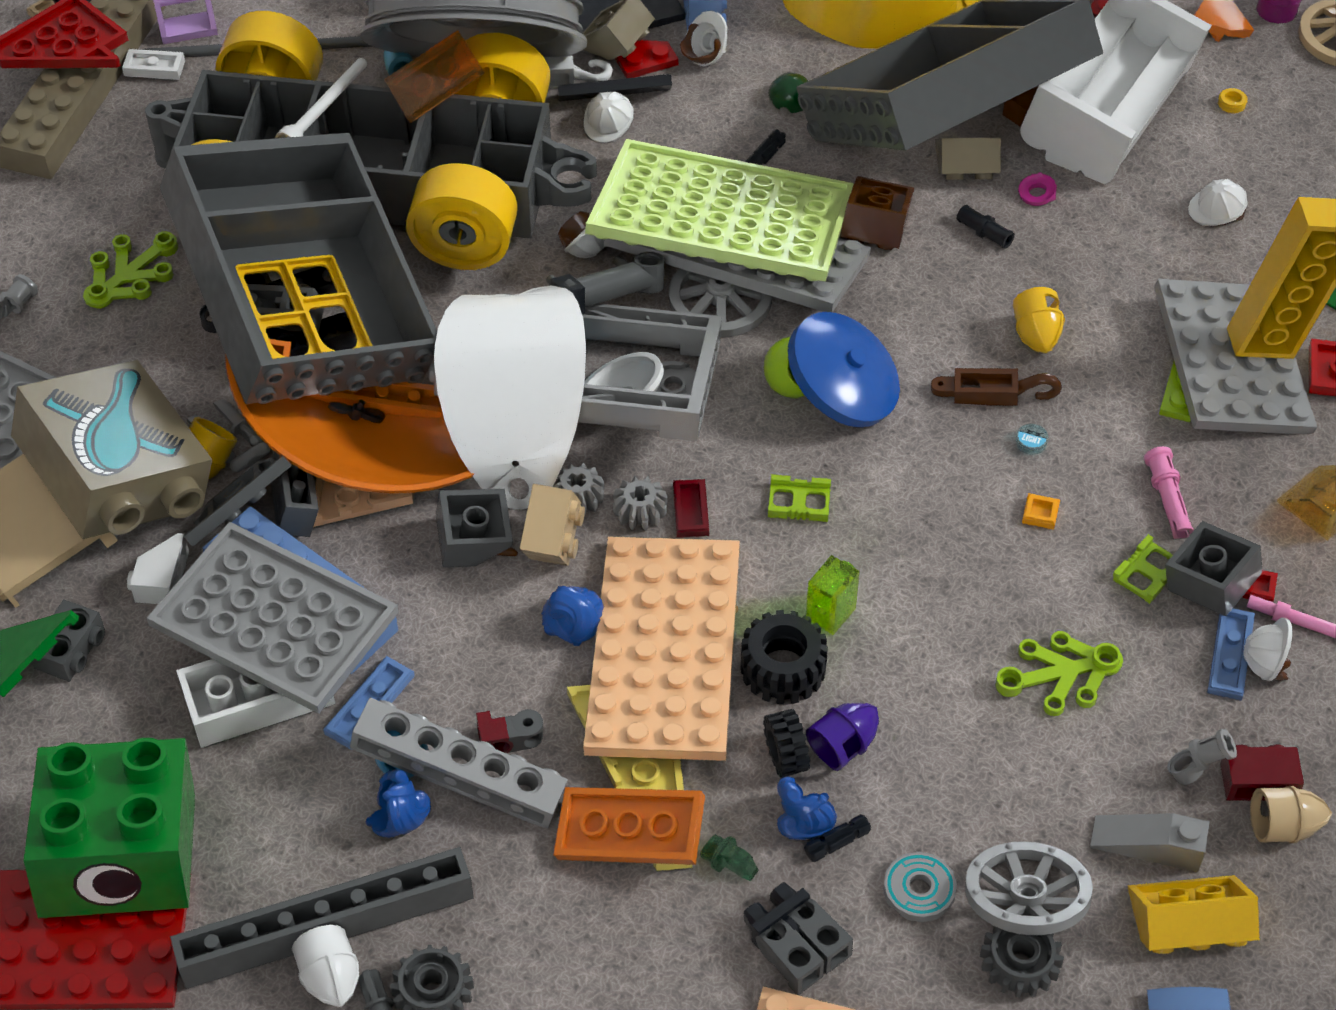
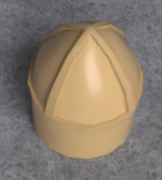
M1295 786L1258 788L1253 793L1250 807L1252 828L1259 842L1298 843L1300 840L1311 837L1324 825L1328 824L1332 816V812L1325 800L1310 791L1298 789ZM1263 795L1267 801L1269 816L1261 815L1260 806Z

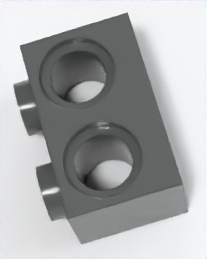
M63 599L53 615L72 610L79 616L78 622L74 626H66L55 637L58 642L40 661L34 659L32 664L36 670L70 682L75 673H80L86 666L87 655L94 646H99L103 641L105 628L98 611Z

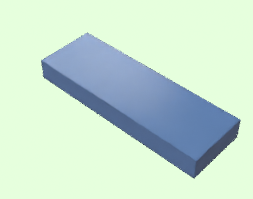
M1233 608L1227 616L1219 614L1207 693L1242 701L1248 666L1244 659L1243 651L1247 637L1252 634L1255 613Z
M386 656L323 729L324 734L350 749L352 732L369 698L392 703L414 678V671Z

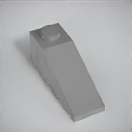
M1174 813L1096 815L1090 848L1198 872L1206 851L1210 821Z

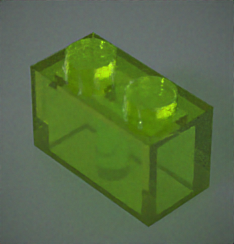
M831 555L808 582L806 616L811 618L813 624L818 623L823 630L832 635L838 631L856 609L860 571L855 569L851 563L841 561Z

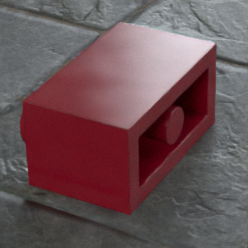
M1279 744L1268 747L1235 745L1237 757L1231 760L1224 758L1220 763L1226 801H1251L1254 791L1258 788L1295 786L1298 789H1302L1304 786L1297 747H1284Z

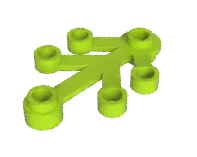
M169 231L159 232L153 240V245L128 264L129 252L132 250L130 237L125 234L115 236L112 240L116 252L115 275L106 281V270L110 267L109 257L103 251L93 253L90 257L91 265L94 269L93 284L84 290L83 298L87 305L96 309L105 308L112 300L147 299L152 293L148 281L168 282L173 278L174 273L171 264L168 262H160L154 266V269H142L158 256L167 257L175 254L178 250L177 238ZM133 282L131 287H120L124 283Z
M1057 631L1051 636V648L1059 653L1070 651L1083 659L1071 660L1039 646L1033 639H1024L1019 644V656L1028 661L1039 660L1050 665V667L1022 673L1015 667H1004L997 674L995 687L1001 695L1015 697L1022 692V688L1059 679L1052 694L1045 698V704H1043V709L1048 715L1059 716L1064 711L1065 699L1078 674L1092 671L1086 685L1077 690L1075 697L1076 703L1080 707L1091 708L1096 703L1097 691L1105 676L1115 675L1121 670L1123 656L1118 647L1111 643H1101L1096 647H1092L1071 638L1064 631ZM1063 639L1066 641V644L1059 645L1055 640ZM1029 646L1035 651L1028 653L1023 648ZM1107 658L1111 663L1103 662L1100 659ZM1005 682H1011V683H1013L1015 686H1014V687H1009V686L1004 685L1003 683H1005ZM1089 694L1092 699L1084 700L1080 695ZM1056 702L1060 705V707L1054 709L1051 708L1048 705V703Z

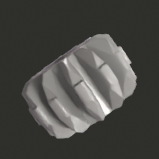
M570 462L567 470L561 468L553 487L572 490L582 502L581 506L585 507V514L586 508L596 512L598 503H602L604 499V480L602 476H598L596 468L587 469L584 462L579 467H574Z
M634 475L631 483L622 480L620 488L615 489L613 494L614 503L612 505L615 516H618L620 525L629 522V527L633 530L637 524H641L646 532L648 522L658 527L660 518H665L667 513L666 491L662 490L660 482L651 483L649 476L643 481L638 480Z

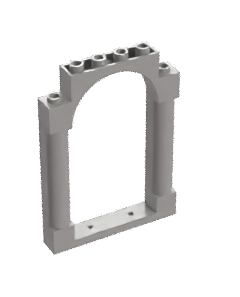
M595 304L585 307V314L582 315L585 339L680 349V355L699 356L700 358L691 395L584 384L578 422L659 431V437L698 441L720 347L722 316L609 304ZM432 363L429 371V381L434 383V396H438L435 365Z

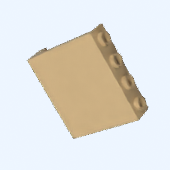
M24 454L0 469V600L4 602L8 599L16 608L20 605L14 595L99 538L107 548L118 541L111 532L82 539Z

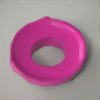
M1039 172L1025 177L1019 184L1018 192L1020 198L1026 204L1041 206L1056 200L1057 185L1053 178ZM1034 188H1043L1046 191L1045 194L1038 197L1032 196L1029 193Z

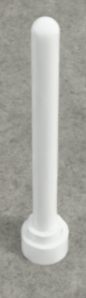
M358 58L294 125L284 126L276 134L275 138L304 136L303 133L367 67V61L364 58Z

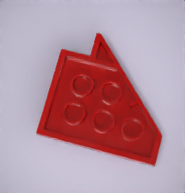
M60 0L0 36V67L118 68L121 66L119 57L111 51L129 39L127 32L87 0Z

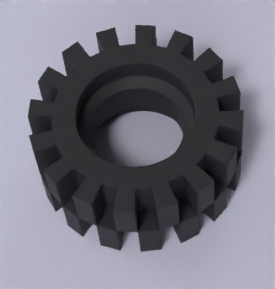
M789 709L764 716L763 725L765 727L764 734L767 738L766 745L769 747V754L772 757L777 775L782 778L808 771L810 769L809 748L806 745L807 739L806 735L803 734L802 723H799V716L795 710Z

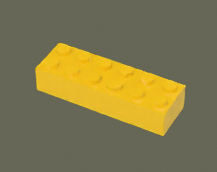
M1297 198L1227 326L1235 356L1295 358L1336 288V199Z

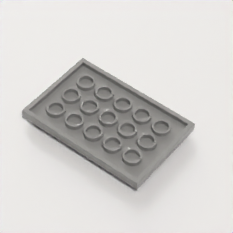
M1172 279L1157 280L1154 289L1193 429L1282 434H1311L1315 432L1317 424L1296 358L1235 356L1227 326L1250 285Z
M229 522L149 614L147 621L150 627L319 714L399 611L397 604Z

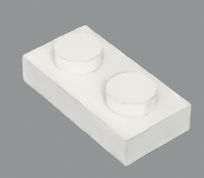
M128 49L122 70L124 76L179 80L185 63V57L183 52Z

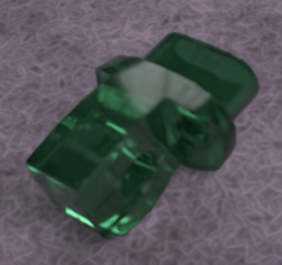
M714 834L701 850V858L711 862V868L717 872H721L726 867L740 877L751 881L759 871L753 857L747 851L738 847L736 839L731 836L723 838Z

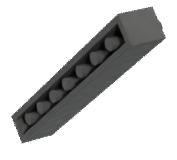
M457 847L170 936L178 970L185 988L188 989L293 956L292 946L296 939L308 930L319 926L338 925L345 929L347 938L471 900L474 899L471 876L461 847Z

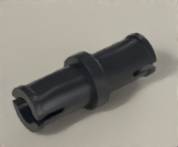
M967 204L962 206L957 214L956 220L975 230L977 236L981 238L987 237L1004 249L1008 248L1014 240L1015 233L996 223L995 218L992 216H984Z

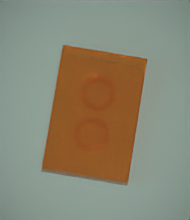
M457 30L384 80L406 118L412 123L485 74L463 36Z

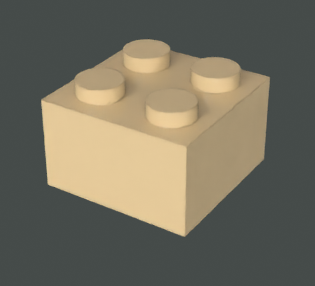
M538 484L532 485L520 544V550L529 559L566 566L569 565L570 558L575 559L578 550V539L574 538L577 526H582L585 507L581 506L582 502L572 490Z

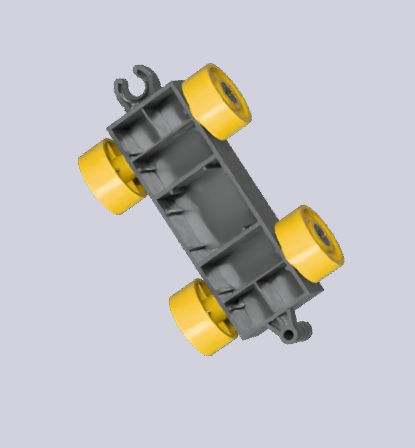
M253 11L235 19L227 31L218 55L216 71L202 70L192 97L172 101L157 100L151 102L145 108L157 165L166 169L173 146L275 139L276 134L284 126L294 125L335 83L317 81L323 63V52L314 34L294 18L272 11ZM504 33L478 34L468 38L457 48L445 85V93L350 84L303 133L304 136L350 133L390 225L406 226L410 241L420 253L440 265L459 270H478L496 264L506 254L511 236L532 239L539 206H579L591 201L590 181L583 179L574 184L561 183L557 180V176L560 173L575 171L581 173L587 179L597 176V162L593 155L587 151L575 149L551 140L549 103H545L551 75L545 58L528 42Z

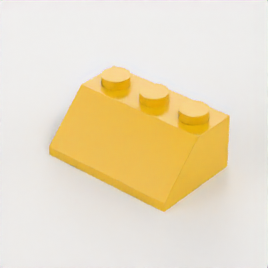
M1235 875L1127 885L1140 940L1149 951L1157 954L1172 953L1174 948L1188 947L1192 950H1207L1214 944L1241 947L1247 945V941L1260 940L1258 896Z

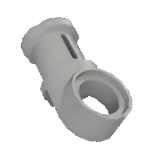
M22 274L16 275L13 278L11 287L6 292L0 293V320L2 317H7L10 312L21 313L24 303L30 296L33 297L38 293L37 285L29 277Z
M1220 729L1216 732V735L1201 741L1199 739L1191 740L1189 748L1176 753L1169 760L1167 765L1168 771L1179 784H1191L1202 775L1205 769L1209 768L1211 763L1224 758L1231 760L1237 757L1234 740L1226 729ZM1190 764L1186 769L1180 771L1184 766Z

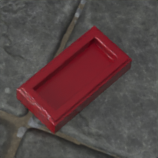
M705 479L674 480L673 494L677 537L709 536Z

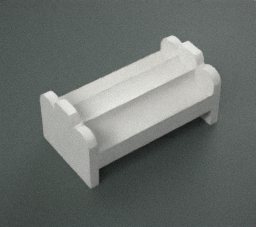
M1109 0L1094 19L1103 54L1038 86L1020 128L1022 139L1031 147L1046 150V161L1076 173L1081 170L1085 177L1103 184L1113 179L1121 163L1180 79L1190 69L1212 26L1167 0Z

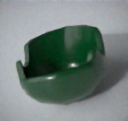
M796 73L781 74L769 87V99L777 109L785 107L790 113L804 111L799 105V94L796 87L808 82V80Z

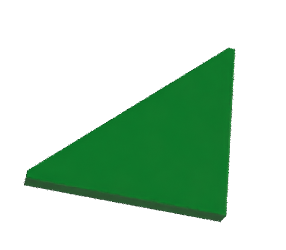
M68 610L0 630V695L2 697H5L23 678L20 673L34 659L40 661L58 642L55 637L66 626H74L78 622L79 616L72 610Z

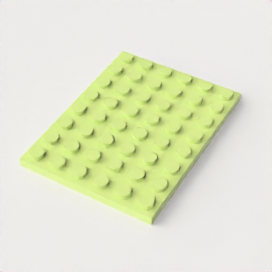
M626 139L586 222L585 234L594 235L599 239L624 241L629 245L654 247L659 251L669 250L684 253L689 257L699 256L714 259L719 263L729 262L744 265L749 269L759 268L774 271L779 275L789 274L804 277L809 281L826 282L843 226L846 205L854 183Z

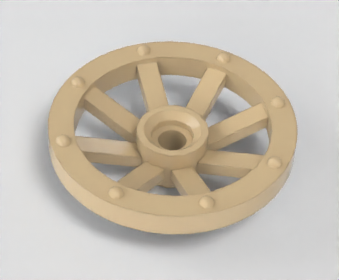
M1321 0L1308 7L1303 13L1298 34L1302 45L1310 54L1336 66V51L1322 44L1336 37V0ZM1323 14H1325V15L1331 17V18H1319V19H1316L1318 16L1323 15ZM1331 27L1314 37L1311 28Z

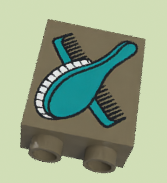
M138 360L17 386L11 437L82 539L109 532L115 535L125 534L135 529L139 524L169 516L185 518L203 507L212 458Z

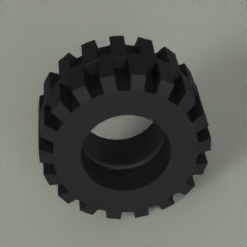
M776 610V615H771L769 612L762 614V620L756 618L751 622V628H746L741 642L740 669L745 685L751 684V692L756 696L762 692V700L770 702L771 697L777 698L776 704L784 705V699H790L791 704L799 703L800 695L805 700L812 695V689L817 692L821 687V680L824 681L828 651L826 635L821 634V627L818 623L811 624L810 617L806 615L799 617L796 611L784 614V610ZM787 650L794 652L800 658L793 662L784 663L775 661L767 655L774 651Z

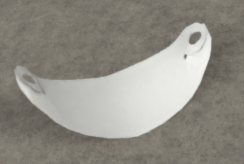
M550 285L533 288L515 295H461L445 310L437 330L434 349L436 385L451 440L470 473H475L473 477L482 489H505L507 506L512 510L528 508L533 484L553 487L569 453L576 432L585 383L586 342L584 321L578 301L573 293L566 288ZM518 461L519 465L514 466L512 465V462ZM517 478L524 479L529 487L528 495L523 499H516L510 493V483Z

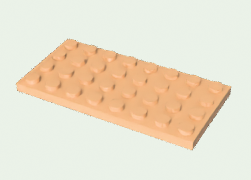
M608 537L601 592L604 608L597 626L583 745L584 756L726 761L740 541Z

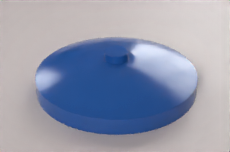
M819 312L807 317L791 334L788 344V360L792 374L803 394L823 414L847 426L869 427L879 423L893 411L900 393L898 373L887 349L869 329L848 316L834 312Z

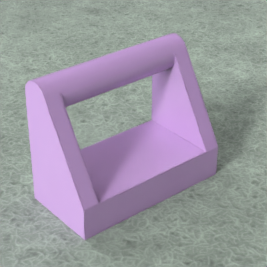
M153 0L163 44L218 35L211 0H205L206 12L163 19L162 6L197 0Z

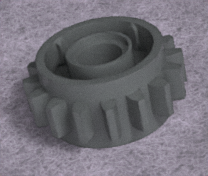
M994 926L993 933L986 932L983 942L985 945L981 947L980 957L984 958L981 967L982 971H990V984L996 982L1002 986V993L1010 990L1015 992L1017 998H1020L1022 993L1029 992L1031 997H1036L1039 988L1047 992L1050 989L1051 980L1057 981L1061 971L1059 968L1062 967L1064 956L1059 955L1062 947L1061 942L1054 941V933L1047 935H1023L1005 931ZM1022 953L1028 956L1029 959L1021 960L1015 957L1014 954Z
M428 945L427 949L420 951L414 949L413 954L409 958L402 957L400 959V970H393L392 972L394 982L396 983L390 984L392 996H395L393 1001L396 1010H464L463 1002L471 1003L472 1001L470 989L474 988L473 977L469 976L471 974L470 966L468 963L461 964V954L457 952L452 955L448 952L446 946H443L442 949H436L432 945ZM430 983L441 984L434 990L424 989Z

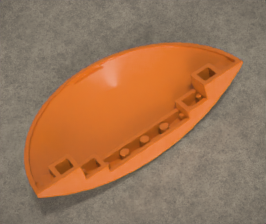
M269 339L275 351L282 356L290 357L291 342ZM225 354L229 386L245 420L273 451L279 455H284L291 464L313 476L347 488L394 494L435 490L472 478L475 474L470 473L451 440L439 396H434V385L401 382L386 387H365L358 391L344 390L333 392L329 395H308L295 400L287 398L273 400L266 404H245ZM359 400H363L365 402L364 408L378 409L385 414V418L381 423H374L364 418L356 421L351 419L348 414H340L330 410L328 405L330 402H340L352 406L354 403H358Z

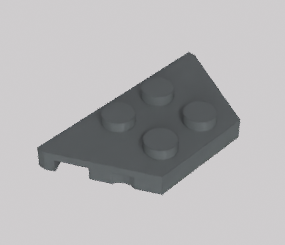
M280 455L276 460L274 457L266 460L257 461L207 502L202 509L203 511L193 522L196 526L186 532L184 538L193 547L222 522L225 524L232 522L241 513L240 508L248 501L251 503L258 501L267 492L265 487L292 466L284 455Z

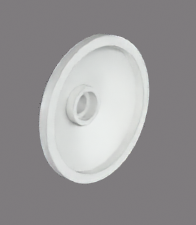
M636 352L623 355L601 366L585 380L584 384L656 391L662 380L664 368L656 355L648 352Z

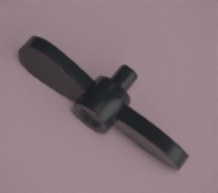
M359 400L358 403H354L352 406L340 402H330L328 405L330 410L340 414H348L351 419L356 421L364 418L374 423H381L385 418V414L378 409L364 408L365 402L363 400Z

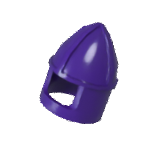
M844 703L827 710L823 717L806 729L805 735L813 752L832 770H841L856 755L865 753L867 747L875 738L879 725L877 707L868 703Z

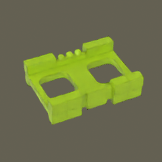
M771 474L768 517L787 519V517L794 519L796 517L797 520L809 518V521L828 522L831 479L812 477L811 482L801 479L790 481L791 476ZM776 492L791 493L793 495V504L789 507L774 505V494ZM807 495H823L826 499L825 507L823 509L806 507Z
M1148 534L1137 546L1131 558L1124 560L1114 571L1113 581L1150 604L1167 583L1166 568L1158 569L1147 562L1146 559L1153 552H1158L1167 559H1170L1173 554L1153 543L1154 537ZM1138 572L1150 579L1152 583L1146 590H1140L1127 580L1133 573Z

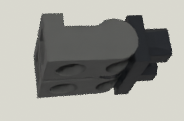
M783 882L770 893V901L776 906L773 910L767 912L759 902L753 903L744 910V922L751 931V941L760 949L764 957L785 977L789 987L796 995H800L823 978V971L828 974L852 956L853 938L817 902L810 898V894L804 888L796 892Z

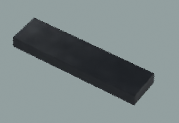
M670 74L559 85L557 91L558 101L589 99L596 97L599 93L614 91L621 95L671 90L672 78Z

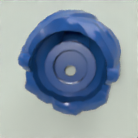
M558 586L556 591L552 592L550 598L546 600L542 609V625L544 626L545 633L550 636H558L574 646H580L582 642L590 640L597 631L604 608L602 599L596 592L584 587Z
M394 769L383 774L379 779L380 787L377 794V803L382 809L375 811L371 817H368L366 824L369 827L372 826V831L381 837H396L401 834L410 833L423 824L430 813V798L422 790L415 791L412 781L409 780L406 772L403 770Z
M789 776L780 778L777 783V791L781 798L784 814L780 815L777 819V827L782 835L789 839L807 840L818 837L835 826L837 814L833 805L828 801L829 796L827 793H822L821 795L812 793L803 796V790L796 784L795 778Z

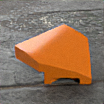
M1203 0L1194 15L1212 25L1209 32L1215 41L1220 42L1223 35L1246 38L1250 37L1254 31L1233 0Z

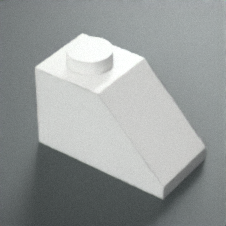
M177 533L137 557L134 571L130 570L127 577V588L132 591L135 602L159 604L183 576L189 554L184 534Z

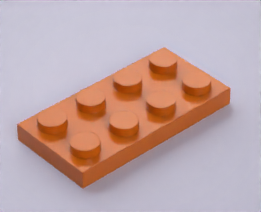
M565 787L553 855L557 860L696 865L705 795L702 791Z

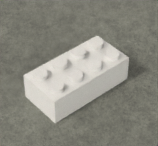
M214 659L176 670L201 748L313 712L305 706ZM334 696L325 707L335 704Z

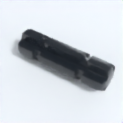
M778 129L773 130L768 138L753 152L754 154L747 158L746 162L758 165L766 164L778 151L777 147L781 148L786 142V134Z
M860 814L850 819L849 824L845 822L822 834L820 839L815 838L807 842L804 850L808 858L812 862H816L824 858L827 852L831 854L850 844L856 839V836L859 839L868 834L871 830V825L866 816Z

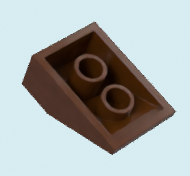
M857 176L846 205L840 237H845L847 240H855L861 244L864 242L874 243L877 247L885 250L899 249L915 187Z

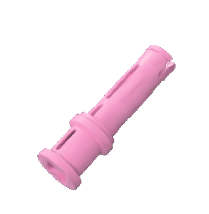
M1164 446L1153 448L1144 455L1145 464L1150 467L1153 475L1151 477L1152 486L1159 490L1173 538H1188L1194 530L1178 484L1181 477L1179 472L1174 469L1172 450Z

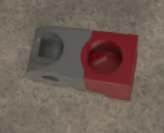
M525 709L518 712L515 716L491 719L490 711L476 713L479 741H485L501 752L510 753L537 747L543 740V718L537 711Z

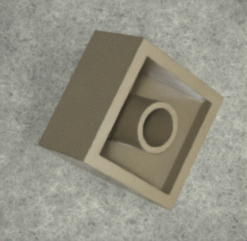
M620 0L602 10L583 31L582 34L587 38V47L584 51L608 60H613L620 55L624 58L636 49L635 42L640 41L650 32L648 27L655 18L641 0Z
M1001 138L935 139L939 174H946V180H962L963 174L975 173V179H993V173H1000Z

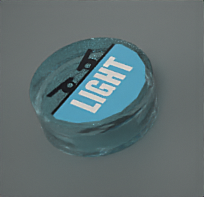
M1026 424L1018 429L1015 443L1021 452L1036 455L1046 449L1049 437L1043 427L1036 424Z

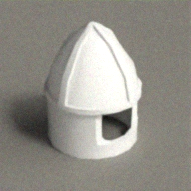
M324 925L308 930L300 935L293 943L292 951L299 969L301 984L308 993L321 1002L342 1007L353 995L359 979L358 959L352 952L345 929L338 925Z

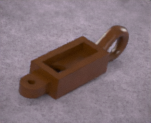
M955 368V376L934 378L931 381V392L938 397H954V403L1018 406V396L1028 389L1042 384L1050 385L1052 387L1051 390L1035 393L1036 399L1049 400L1060 394L1062 385L1055 375L1049 373L1036 374L1018 381V368ZM962 385H975V386H979V387H961V386H962Z

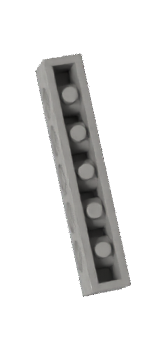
M370 697L352 732L350 749L547 829L568 780L553 769H542L528 763L525 758L519 755H509L501 752L485 741H475L467 738L454 728L438 726L429 722L426 717L420 714H409L397 709L394 704L385 700L378 701ZM394 730L399 732L401 735L391 736L387 733V731ZM429 744L434 749L425 750L421 748L419 745ZM453 758H463L467 763H456ZM494 771L498 773L500 777L493 778L488 776L485 772ZM519 785H528L533 791H524Z

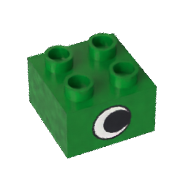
M140 738L132 742L100 744L69 742L59 746L38 747L23 860L38 918L189 908L195 790L186 738L164 740Z

